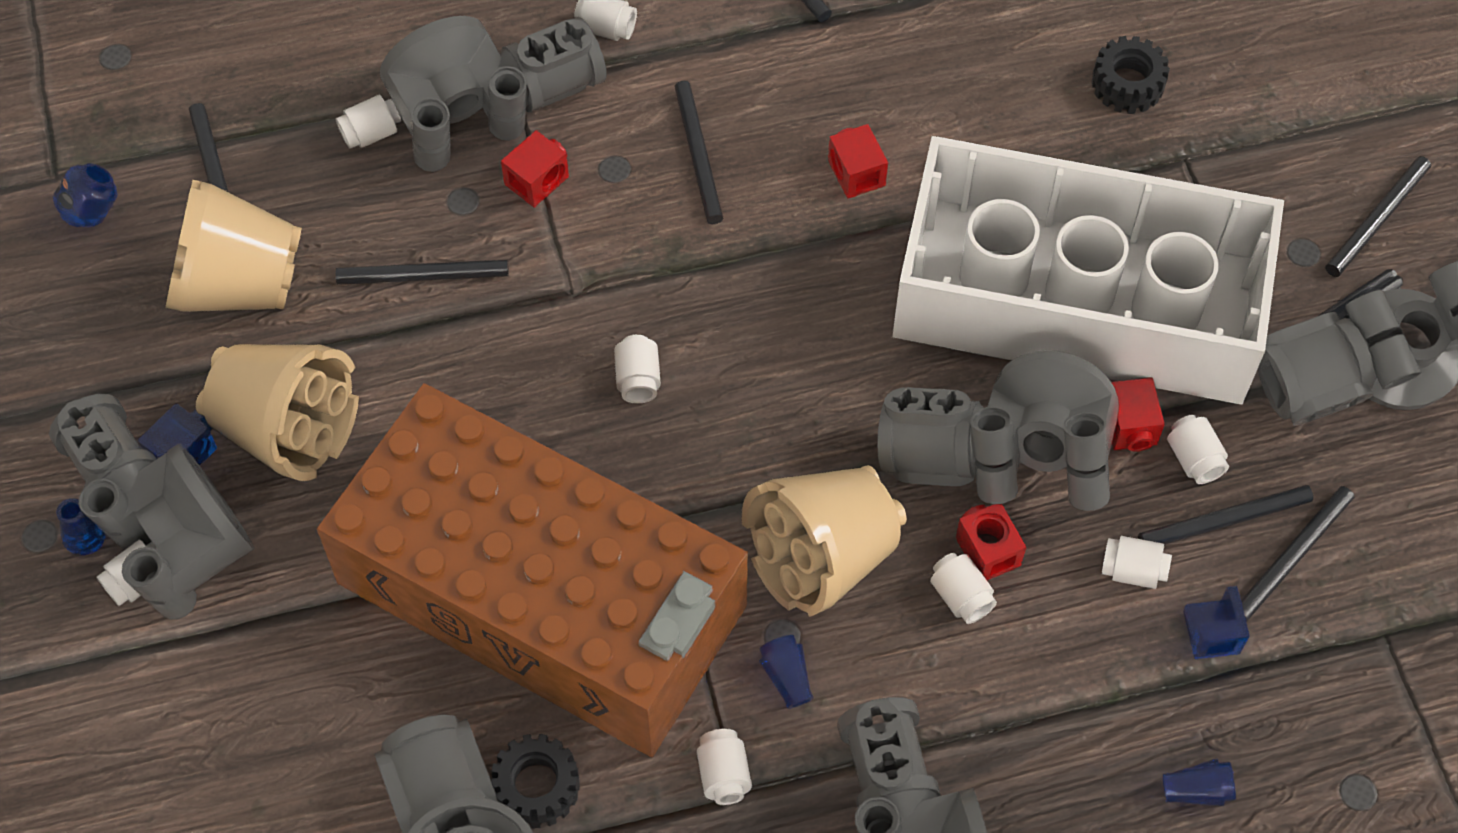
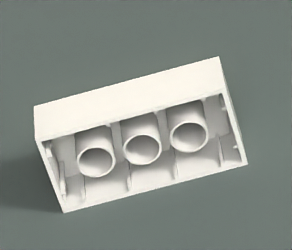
M932 136L899 282L892 337L1007 360H1014L1027 353L1037 351H1060L1089 361L1111 380L1127 381L1153 377L1155 388L1242 405L1265 352L1284 200Z

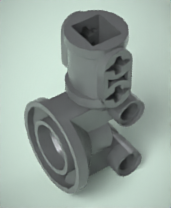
M470 16L447 17L426 24L404 37L389 51L380 67V78L412 136L414 161L421 169L431 172L443 169L450 161V124L462 121L483 108L488 117L490 132L500 140H513L524 131L526 111L533 112L579 93L585 89L587 84L589 86L605 82L607 77L606 66L598 41L589 25L581 17L565 20L523 38L519 44L513 42L503 46L501 53L497 50L480 20Z
M1458 261L1448 264L1429 275L1428 279L1437 296L1436 299L1425 293L1409 289L1377 290L1349 302L1345 306L1349 315L1348 319L1343 318L1340 320L1336 312H1330L1267 335L1265 352L1259 364L1258 373L1264 392L1278 416L1284 420L1290 418L1293 426H1297L1347 409L1367 399L1392 409L1413 410L1434 404L1447 395L1458 382ZM1401 322L1412 324L1423 331L1429 339L1431 347L1417 349L1409 346L1400 327Z
M1060 351L1027 353L1009 362L998 374L988 407L985 408L981 406L979 401H970L966 393L958 390L899 388L887 394L880 413L878 427V459L880 468L884 473H893L899 481L910 484L963 486L969 484L976 477L977 495L986 503L1003 504L1014 499L1018 493L1017 471L1020 463L1043 472L1058 471L1067 467L1068 497L1071 505L1085 511L1097 510L1104 507L1110 500L1108 457L1119 412L1118 396L1109 378L1098 367L1081 357Z
M94 394L67 403L52 422L49 436L57 451L70 457L85 481V486L79 496L80 509L122 550L127 549L139 539L146 546L152 541L157 548L156 550L150 547L138 548L125 558L122 564L123 578L165 618L173 620L187 616L196 604L197 594L195 589L239 558L254 550L255 547L215 485L182 444H176L158 459L155 458L153 453L141 449L125 424L127 415L123 406L117 398L110 394ZM84 416L87 425L79 429L77 420Z
M903 697L875 699L853 707L838 718L837 728L839 736L844 743L850 746L861 790L856 799L858 809L855 814V825L858 833H987L974 788L941 796L937 780L927 774L915 729L919 724L920 716L917 705L913 700ZM882 715L885 722L873 725L872 717Z
M443 714L415 720L390 734L382 743L381 751L374 753L402 833H533L529 825L518 813L497 801L467 718L459 721L455 716Z

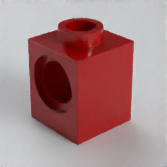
M869 124L857 128H846L830 136L828 162L847 199L886 186L888 161Z
M537 130L534 131L501 160L504 185L535 208L569 178L568 155L565 148L553 138L549 140Z
M1153 377L1111 382L1116 390L1119 401V412L1112 439L1113 449H1128L1138 452L1157 445L1165 423Z
M993 504L988 507L977 505L962 515L959 519L955 538L963 553L971 558L986 580H990L1022 565L1026 545L1002 504ZM990 534L997 538L999 542L993 544L985 543L978 536Z

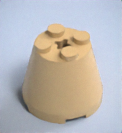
M193 180L165 308L182 312L284 309L287 292L290 289L295 264H293L295 252H297L302 227L293 226V224L210 183Z
M239 344L229 348L221 346L217 348L212 356L211 370L207 376L204 390L197 397L196 410L198 414L205 416L207 423L214 430L278 474L299 481H309L317 478V469L325 463L328 456L335 459L338 458L351 434L359 402V396L352 394L350 374L355 369V365L351 358L343 351L324 345Z
M869 465L855 469L772 479L752 488L747 493L742 508V526L747 529L751 528L752 538L758 554L752 557L751 560L762 582L772 596L787 610L797 607L807 612L809 617L832 607L897 548L901 535L900 526L904 525L907 520L902 504L898 500L891 498L889 492L881 483L877 472Z

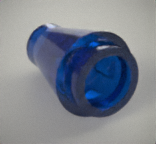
M69 498L62 501L57 507L56 514L59 519L61 540L64 547L72 553L81 555L92 554L99 550L107 534L80 509L78 499Z
M794 635L779 637L759 648L762 655L759 663L784 699L787 709L796 708L814 699L810 690L803 644H797Z
M1218 758L1173 773L1162 774L1166 803L1182 802L1224 807L1226 801L1236 800L1234 775L1230 761L1219 763Z

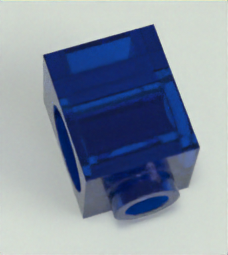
M177 403L138 439L141 448L153 453L156 459L180 443L199 465L217 449L210 432L213 428L207 423L205 416L198 414L197 410L189 413Z

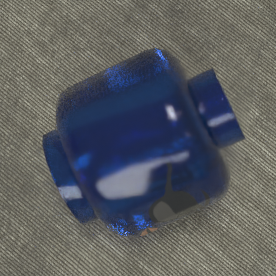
M87 163L68 169L53 194V202L61 218L69 225L75 227H94L103 222L116 201L118 192L112 175L106 169L96 164Z

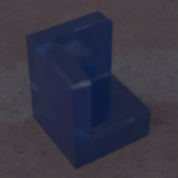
M1237 586L1227 587L1219 601L1192 603L1185 606L1183 612L1194 659L1241 654L1250 635Z

